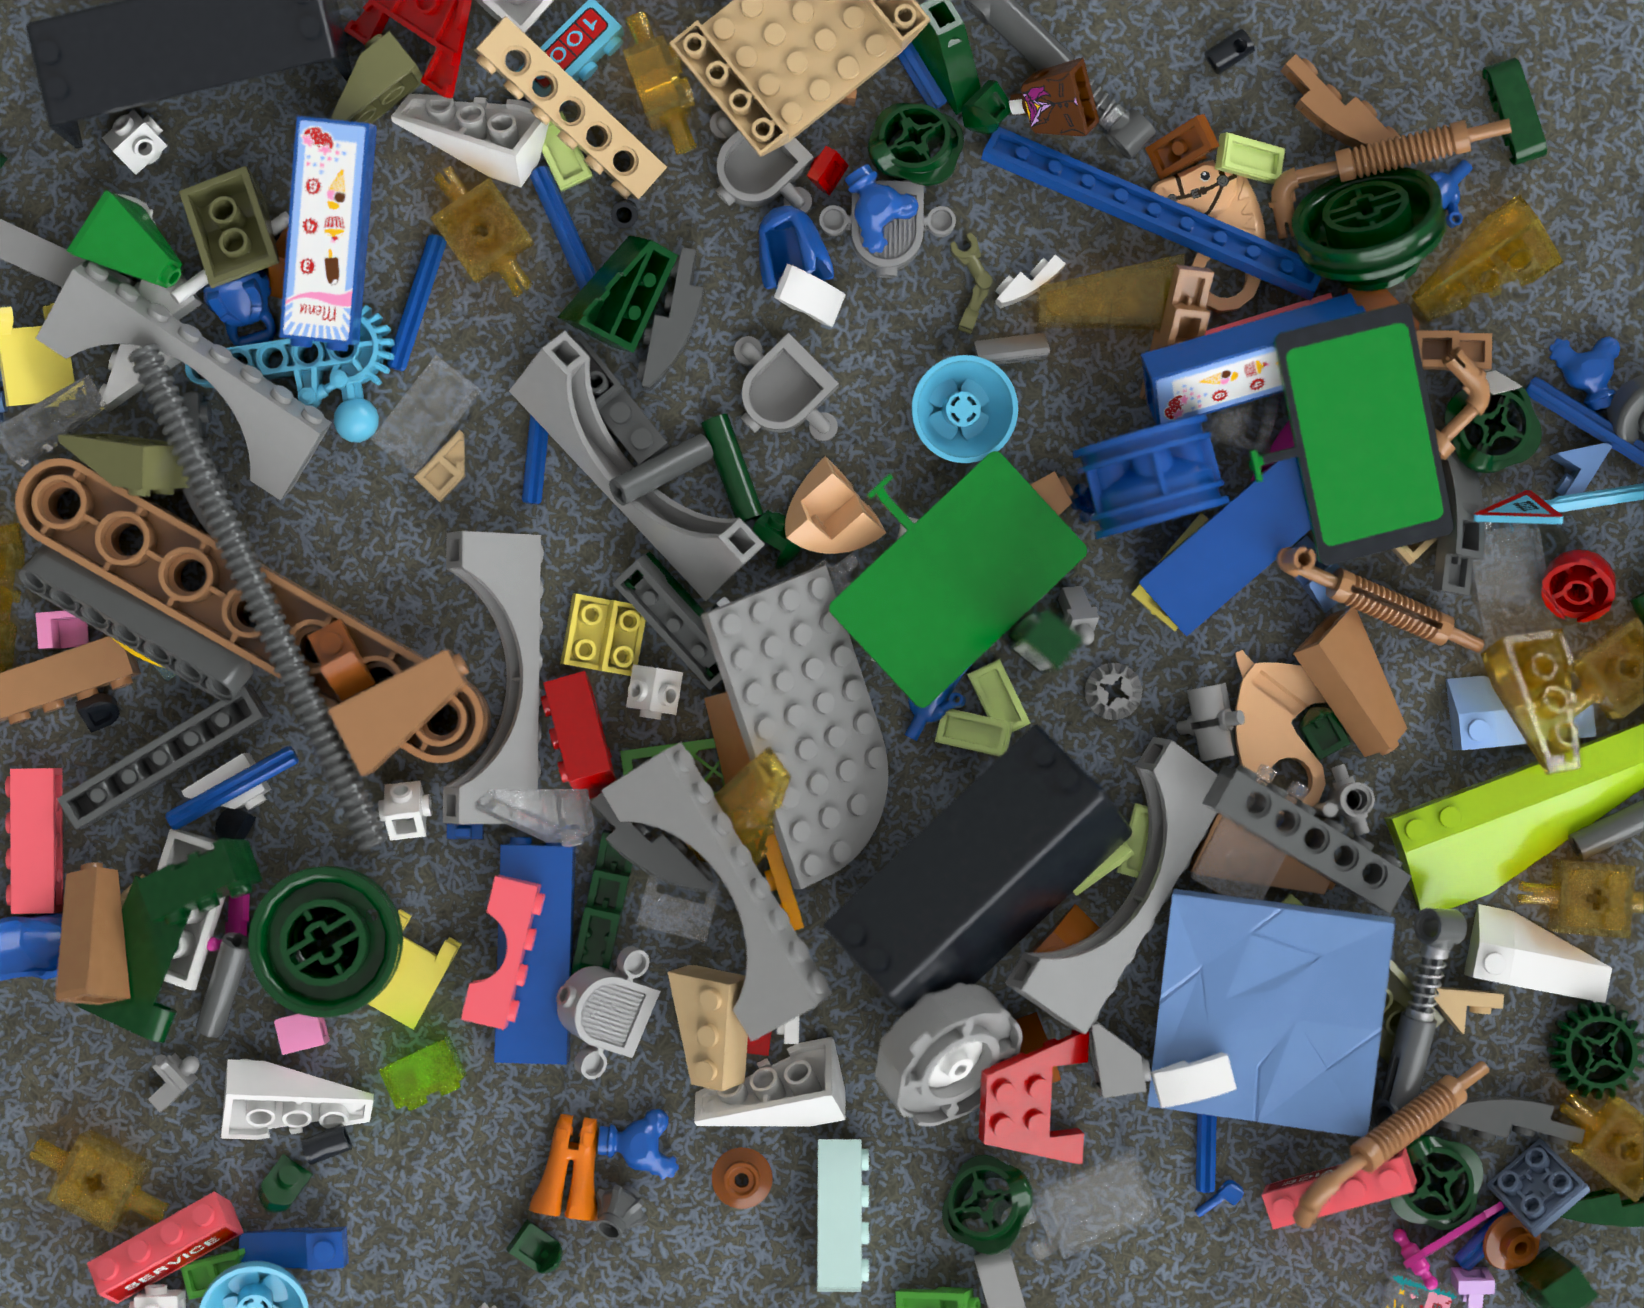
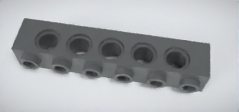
M243 686L231 702L221 700L57 798L75 830L87 829L266 721L271 716L253 686Z
M1240 764L1237 769L1223 765L1202 804L1371 906L1391 914L1411 878L1410 874L1400 869L1403 864L1401 861L1386 853H1383L1381 857L1372 852L1373 844L1356 835L1353 840L1343 834L1346 828L1329 818L1322 822L1314 817L1316 810L1299 800L1293 804L1285 799L1287 792L1269 782L1265 787L1255 781L1258 774ZM1254 793L1255 803L1247 810L1246 800L1250 794ZM1283 811L1284 821L1280 826L1276 827V816L1279 812ZM1312 829L1313 838L1308 844H1305V834L1308 830ZM1341 846V857L1335 862L1334 852ZM1370 864V873L1363 879V869L1366 865Z

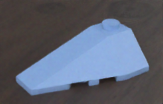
M1487 676L1446 679L1453 750H1471L1596 736L1592 700Z

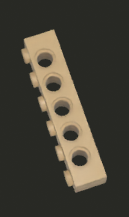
M507 16L503 17L474 49L480 55L476 61L491 75L497 71L506 80L503 86L516 99L520 100L524 96L534 106L530 110L532 114L543 124L547 125L551 121L561 131L557 135L558 138L570 149L580 148L587 155L584 161L591 169L599 175L603 171L614 180L611 187L624 199H627L629 196L639 199L667 168L665 164ZM510 51H517L523 56L524 65L518 72L509 70L505 64V57ZM537 76L546 77L551 84V90L545 97H540L533 91L532 83ZM565 101H570L577 107V117L572 122H566L560 116L559 109ZM592 126L599 127L604 133L603 143L598 147L591 146L586 139L587 131ZM619 151L626 152L630 157V166L623 172L618 171L613 165L614 155Z

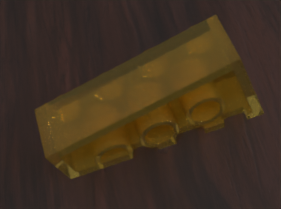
M1185 253L1040 286L1037 291L1036 328L1160 330L1175 265H1184Z

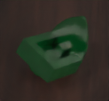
M988 80L963 105L962 118L964 127L968 130L981 134L994 133L998 129L999 123L1011 112L1009 99L997 81Z
M767 510L755 522L752 531L759 539L781 551L775 567L776 569H781L797 556L801 547L786 538V516Z
M1311 707L1299 722V730L1311 752L1319 761L1351 744L1331 708Z
M283 1154L259 1187L258 1195L263 1208L271 1213H280L289 1209L313 1174Z
M528 1219L506 1248L511 1255L541 1274L554 1271L560 1266L563 1251L560 1242Z

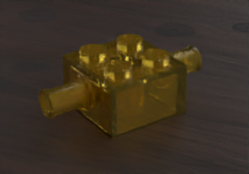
M646 12L635 13L625 19L635 44L622 50L627 68L651 131L655 132L666 127L676 155L687 153L697 147L686 120L692 118L690 107L695 106L693 92L687 77L679 78L678 74L683 71L677 53L670 45L666 44L663 35L655 38Z
M453 166L443 169L451 181L450 184L447 183L440 172L436 174L433 180L439 185L451 204L430 217V219L473 281L477 284L493 272H498L514 297L523 294L516 283L517 279L526 291L529 290L533 283L515 259L535 243L491 178L489 177L468 191L454 171ZM481 225L488 230L489 234L485 237L479 235L477 230Z
M1638 617L1622 620L1567 661L1581 681L1580 687L1557 702L1560 710L1567 709L1563 714L1569 720L1575 719L1578 714L1595 702L1609 720L1624 718L1644 703V625ZM1620 663H1624L1625 666H1626V667L1622 670V672H1623L1624 675H1622L1621 672H1620V668H1621V664H1620Z
M1553 859L1551 884L1520 881L1518 885V890L1533 892L1532 895L1517 894L1519 904L1550 906L1548 930L1557 933L1631 939L1633 913L1644 914V892L1634 890L1636 866ZM1587 895H1597L1596 902L1590 903L1586 901Z
M1575 1093L1569 1094L1565 1100L1572 1104L1576 1110L1562 1102L1559 1106V1111L1585 1129L1582 1144L1574 1142L1568 1151L1619 1193L1636 1203L1644 1193V1115L1627 1101L1617 1096L1609 1098L1602 1108L1596 1112L1578 1098ZM1623 1142L1628 1148L1625 1153H1622L1620 1149Z
M91 1129L79 1135L72 1150L69 1152L41 1137L33 1147L36 1150H32L30 1153V1159L36 1160L57 1171L58 1177L46 1200L109 1233L121 1226L127 1212L130 1210L157 1224L162 1221L165 1216L164 1211H167L169 1208V1203H165L142 1191L141 1185L153 1161ZM98 1174H101L103 1176L101 1182L104 1184V1186L99 1187L97 1185L98 1180L97 1178H95V1176H97Z

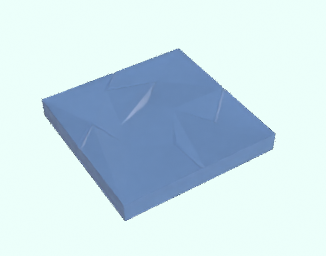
M1174 889L1152 1071L1181 1061L1192 1063L1224 1052L1228 1055L1237 1089L1191 1103L1164 1107V1109L1364 1137L1369 1130L1395 919L1386 916ZM1151 1076L1148 1106L1162 1108L1159 1105Z

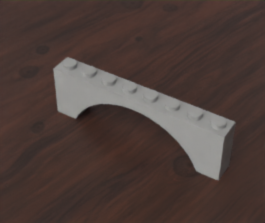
M88 260L72 269L35 338L65 359L80 351L100 345H159L160 352L170 355L190 366L202 375L224 398L233 411L245 437L250 461V481L280 501L292 490L332 422L324 418L323 413L319 409L309 405L306 406L294 398L290 390L273 384L264 378L257 368L243 364L234 358L227 348L213 344L201 336V332L197 328L181 323L171 316L168 309L162 305L151 303L142 297L135 287L127 283H121L109 275L105 267Z
M564 331L539 351L509 392L698 594L707 601L765 544L740 518H716L695 512L670 499L657 488L624 506L615 500L610 491L609 481L634 468V466L616 445L598 411L590 382V357Z
M474 531L447 533L446 569L468 584L489 610L499 631L504 648L507 682L500 721L487 748L464 774L443 787V823H537V815L541 808L538 796V778L541 774V764L538 760V743L541 740L542 734L539 724V706L541 705L542 696L541 689L539 688V671L542 667V655L539 649L540 634L543 629V621L540 616V599L543 595L540 567L544 557L541 535Z
M1153 737L1135 766L1147 800L1149 818L1148 841L1141 870L1122 906L1099 930L1074 945L1051 952H1023L1005 982L1006 985L1065 1026L1084 1034L1087 1033L1092 1024L1096 1023L1100 1009L1108 996L1115 991L1119 977L1125 967L1134 959L1136 949L1141 940L1152 929L1156 915L1162 905L1171 897L1175 883L1181 873L1190 865L1191 856L1199 843L1207 836L1209 826L1217 812L1202 804L1217 774L1172 740Z
M681 742L664 750L601 790L620 822L648 824L675 835L700 853L727 886L740 914L747 948L746 976L743 989L733 1011L751 1041L809 1011L832 995L825 976L817 969L809 956L807 946L797 936L790 924L787 913L779 906L773 896L768 881L761 876L752 861L748 848L740 841L733 829L730 818L723 813L714 798L712 788L704 781L695 766L692 755L684 748Z

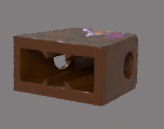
M1077 58L1033 73L1021 85L1022 93L1010 96L1009 106L1013 115L1028 114L1031 129L1035 133L1087 136L1100 122L1084 58Z

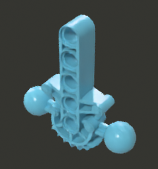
M368 305L362 307L359 345H354L352 354L346 358H341L337 350L326 349V342L313 341L312 346H317L318 357L314 362L306 363L303 356L308 347L291 346L290 338L227 348L236 359L245 356L248 361L247 365L257 368L267 380L295 376L298 400L306 406L309 405L317 408L321 404L322 399L329 396V392L336 388L341 390L343 402L334 413V426L336 432L343 439L349 442L360 443L368 440L377 430L379 416L374 405L364 399L362 384L371 380L379 386L382 383L381 379L376 375L379 370L389 374L390 369L383 365L384 360H394L395 356L385 351V348L393 347L395 341L391 338H383L391 332V328L388 325L379 326L383 317L379 313L370 317L372 308ZM281 351L283 355L281 365L274 369L270 368L268 363L270 355L273 352ZM185 364L186 375L192 382L205 388H213L206 379L199 377L198 372ZM332 370L330 382L323 385L324 371Z

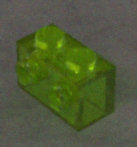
M450 1036L387 1064L378 1070L396 1110L406 1106L408 1111L428 1103L426 1096L436 1091H439L441 1096H444L461 1087L459 1081L467 1076Z

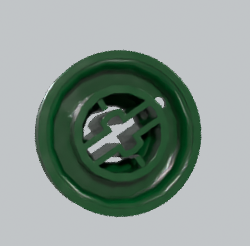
M1391 166L1390 171L1384 169L1383 173L1377 171L1375 175L1371 172L1370 176H1366L1364 173L1363 178L1357 175L1356 179L1341 182L1340 176H1337L1321 184L1299 203L1292 217V230L1297 241V250L1302 264L1311 272L1324 278L1338 280L1344 287L1355 291L1382 290L1404 282L1417 271L1421 260L1438 246L1446 232L1447 221L1438 184L1432 177L1419 170L1408 167L1401 168L1400 166L1396 170Z
M340 866L309 868L284 878L263 897L250 925L248 939L249 956L254 973L262 987L275 1001L285 1008L310 1017L328 1018L341 1016L353 1012L374 1000L383 992L394 977L403 951L401 919L389 895L368 876ZM369 909H375L378 912L376 920L373 921L371 914L368 912ZM327 912H338L345 915L339 920L336 916H332L311 924L314 919L322 917ZM350 921L355 924L356 931L332 944V947L322 950L313 956L310 954L308 946L325 937L326 933L337 930ZM359 937L358 948L351 958L336 965H326L347 956L354 948L351 941Z

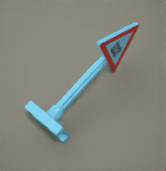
M1644 482L1642 484L1564 495L1551 500H1543L1532 490H1525L1474 513V521L1562 524L1563 515L1559 512L1643 500Z

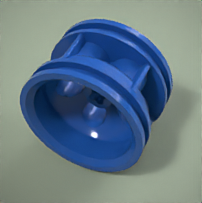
M1206 414L1147 428L1072 451L1073 458H1081L1083 467L1077 469L1078 474L1086 473L1096 511V515L1090 516L1091 522L1098 520L1100 531L1094 532L1096 539L1230 503L1229 495L1222 497L1219 486L1226 484L1224 479L1221 480L1210 440L1212 433H1204L1202 423L1208 421Z

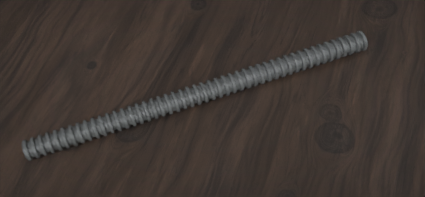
M149 344L140 347L128 357L129 362L135 364L133 371L134 373H139L138 381L140 384L145 385L142 390L150 396L147 401L149 404L154 405L153 413L159 415L157 419L158 424L164 426L162 433L163 435H168L167 443L174 447L172 454L179 458L177 465L183 466L181 473L189 479L186 482L187 486L193 488L191 492L192 497L198 498L196 505L203 509L201 516L202 518H207L206 526L213 530L210 535L218 541L215 546L217 549L222 550L220 556L228 562L225 567L227 570L232 571L230 578L231 580H236V590H241L242 592L240 599L247 603L245 610L251 611L252 615L249 618L257 624L254 629L262 635L259 638L260 642L266 643L264 650L266 653L270 652L271 654L269 661L270 663H275L274 671L276 674L280 673L281 675L279 682L286 686L283 691L285 694L290 695L291 698L288 701L290 705L294 704L296 707L293 712L301 718L298 723L300 726L304 725L306 730L303 733L305 736L309 735L311 739L308 741L309 746H314L315 751L313 755L314 757H319L318 765L325 769L323 776L324 778L328 777L330 780L327 785L329 788L333 787L335 792L332 795L340 801L337 806L339 809L343 808L345 812L342 817L343 819H348L350 824L347 827L349 830L353 829L355 833L352 835V838L359 842L357 849L359 851L370 849L386 841L389 835L387 832L383 833L381 828L384 825L382 822L378 823L376 819L379 814L378 812H373L371 808L374 806L373 801L368 802L367 796H369V793L362 789L364 782L363 780L359 781L357 778L359 771L353 770L352 766L355 763L353 760L348 759L347 755L350 753L348 749L344 750L342 746L344 744L343 739L338 738L339 731L337 728L334 729L332 725L334 721L328 716L329 708H324L323 706L325 699L318 695L321 690L319 687L314 686L313 683L316 681L314 676L310 677L308 674L311 669L303 663L306 658L303 655L300 656V646H295L294 644L296 640L295 635H290L289 633L291 626L289 624L285 625L284 620H286V616L279 612L282 607L280 604L275 603L274 600L277 598L275 593H270L272 586L264 580L267 578V575L264 572L261 573L262 565L260 562L255 561L257 554L250 550L252 543L246 541L247 533L240 529L243 524L235 518L238 514L236 510L231 509L232 501L226 499L228 492L221 488L223 482L216 477L218 475L217 469H212L211 467L214 462L211 458H207L209 453L207 448H202L201 446L204 441L202 438L197 437L199 430L192 426L194 423L193 418L187 416L189 409L188 407H183L184 398L178 396L180 390L177 386H173L175 379L173 376L168 375L170 369L169 366L163 364L165 361L164 356L158 354L160 351L159 345Z

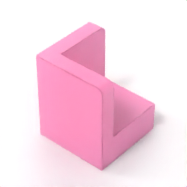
M67 611L35 613L38 649L74 648L90 643L88 624Z
M294 1014L278 1018L274 1021L282 1055L325 1045L330 1042L325 1018Z

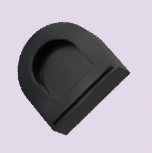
M95 694L75 702L78 713L91 733L112 725L119 717L117 701L109 694Z
M227 808L217 819L215 826L216 836L219 839L245 840L256 817L239 808Z

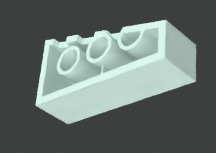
M818 1139L817 1292H861L862 1281L869 1282V1259H862V1244H869V1222H862V1207H869V1185H862V1171H869V1149H862V1139Z

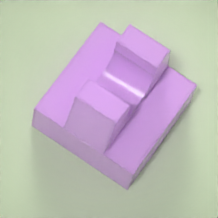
M1451 1267V1283L1458 1295H1462V1301L1466 1302V1308H1483L1484 1294H1495V1279L1488 1268L1474 1267L1471 1271H1466L1462 1267Z

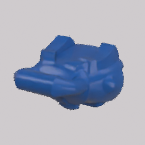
M263 270L215 288H211L209 284L204 286L203 301L209 307L208 309L214 312L225 324L229 339L235 346L273 340L276 333V324L268 305V297L271 294L272 287H270L269 277ZM260 320L267 327L265 330L238 337V327L248 326Z

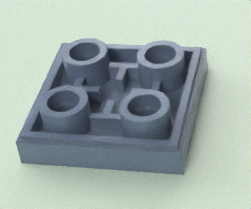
M1541 1138L1486 1183L1491 1192L1535 1238L1591 1191L1588 1185Z

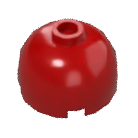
M1574 549L1561 553L1550 562L1542 579L1541 597L1546 607L1557 617L1564 620L1565 616L1577 618V622L1583 623L1599 619L1610 610L1616 594V577L1611 565L1598 553L1587 549Z

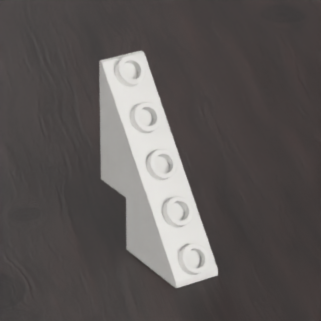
M182 273L176 284L171 287L164 288L144 280L134 285L142 297L151 303L162 305L178 321L203 304L196 293L180 305L173 300L170 293L186 282ZM120 344L119 349H115L111 354L108 365L111 373L107 384L104 383L101 386L97 397V403L103 409L111 412L141 391L145 386L138 381L139 373H134L133 371L135 364L130 363L128 360L133 351L143 346ZM158 352L159 355L164 356L165 361L163 364L169 366V369H172L181 362L170 355Z

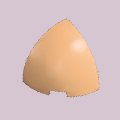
M826 456L809 472L797 489L789 505L785 520V534L788 540L806 550L824 554L854 551L875 542L886 534L883 525L872 508L860 499L850 481Z

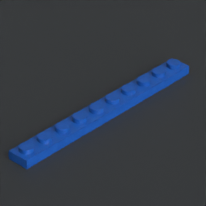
M998 127L992 133L983 150L981 160L1310 301L1322 276L1311 272L1302 264L1297 253L1002 127Z

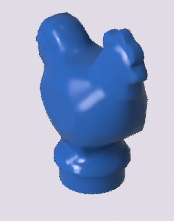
M866 164L845 178V182L849 187V192L859 194L854 216L862 230L860 232L861 237L864 239L862 247L868 248L871 254L875 252L882 253L884 247L888 245V241L884 238L883 227L894 219L912 218L917 214L919 204L910 194L901 195L890 186L876 184L877 172L873 171L869 164Z
M1607 336L1599 339L1591 351L1577 353L1569 346L1570 342L1568 340L1556 339L1554 344L1549 346V351L1551 352L1549 358L1554 360L1556 366L1561 369L1567 385L1584 391L1587 397L1583 403L1594 412L1609 407L1616 391L1609 389L1607 384L1614 373V359L1618 357L1620 352L1618 341Z
M652 1109L648 1111L643 1119L631 1122L623 1131H618L613 1124H610V1126H600L598 1155H606L608 1158H612L615 1153L619 1152L629 1167L634 1170L650 1171L652 1175H659L661 1180H664L666 1177H674L675 1172L679 1169L676 1157H667L659 1152V1137L669 1124V1117L664 1110Z

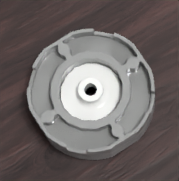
M958 983L950 989L935 994L927 993L920 997L916 1005L909 1009L893 1025L889 1032L883 1035L880 1040L875 1077L881 1089L904 1118L906 1116L912 1118L916 1125L936 1126L965 1116L980 1107L981 1070L1019 1054L1023 1037L1022 1031L1018 1023L992 992L982 986Z

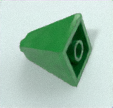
M105 190L67 249L74 256L164 288L176 284L182 273L180 269L182 266L181 261L146 210L138 203L108 190Z

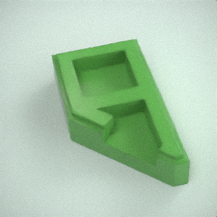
M245 1248L199 1258L182 1267L181 1272L188 1299L203 1297L208 1286L219 1274L229 1267L241 1263L246 1253Z

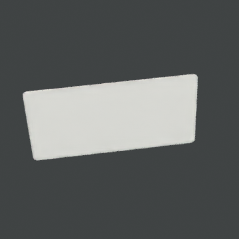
M1498 371L1486 372L1485 377L1489 382L1490 393L1492 394L1522 387Z

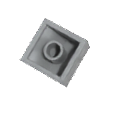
M1098 1021L1092 1024L1088 1030L1089 1046L1096 1090L1102 1098L1147 1092L1145 1082L1151 1081L1148 1060L1144 1059V1056L1140 1055L1131 1045Z

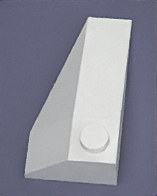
M409 93L391 116L392 122L479 172L490 178L518 187L523 186L531 175L532 170L539 164L549 123L547 125L543 124L532 114L530 110L534 106L531 103L516 99H507L506 104L487 103L486 98L474 97L473 102L454 101L453 98L449 99L441 95Z
M1477 904L1464 975L1602 1003L1606 1002L1612 972L1610 966L1514 911Z
M833 1037L795 1044L787 1048L790 1057L773 1065L766 1058L757 1063L759 1069L746 1077L745 1083L721 1092L704 1088L695 1092L694 1122L696 1126L811 1127L845 1120V1086Z
M228 1059L221 1138L265 1139L270 1138L269 1129L285 1126L289 1127L291 1134L303 1133L302 1127L319 1121L322 1127L327 1129L341 1124L347 1126L370 1122L374 1094L266 1061Z

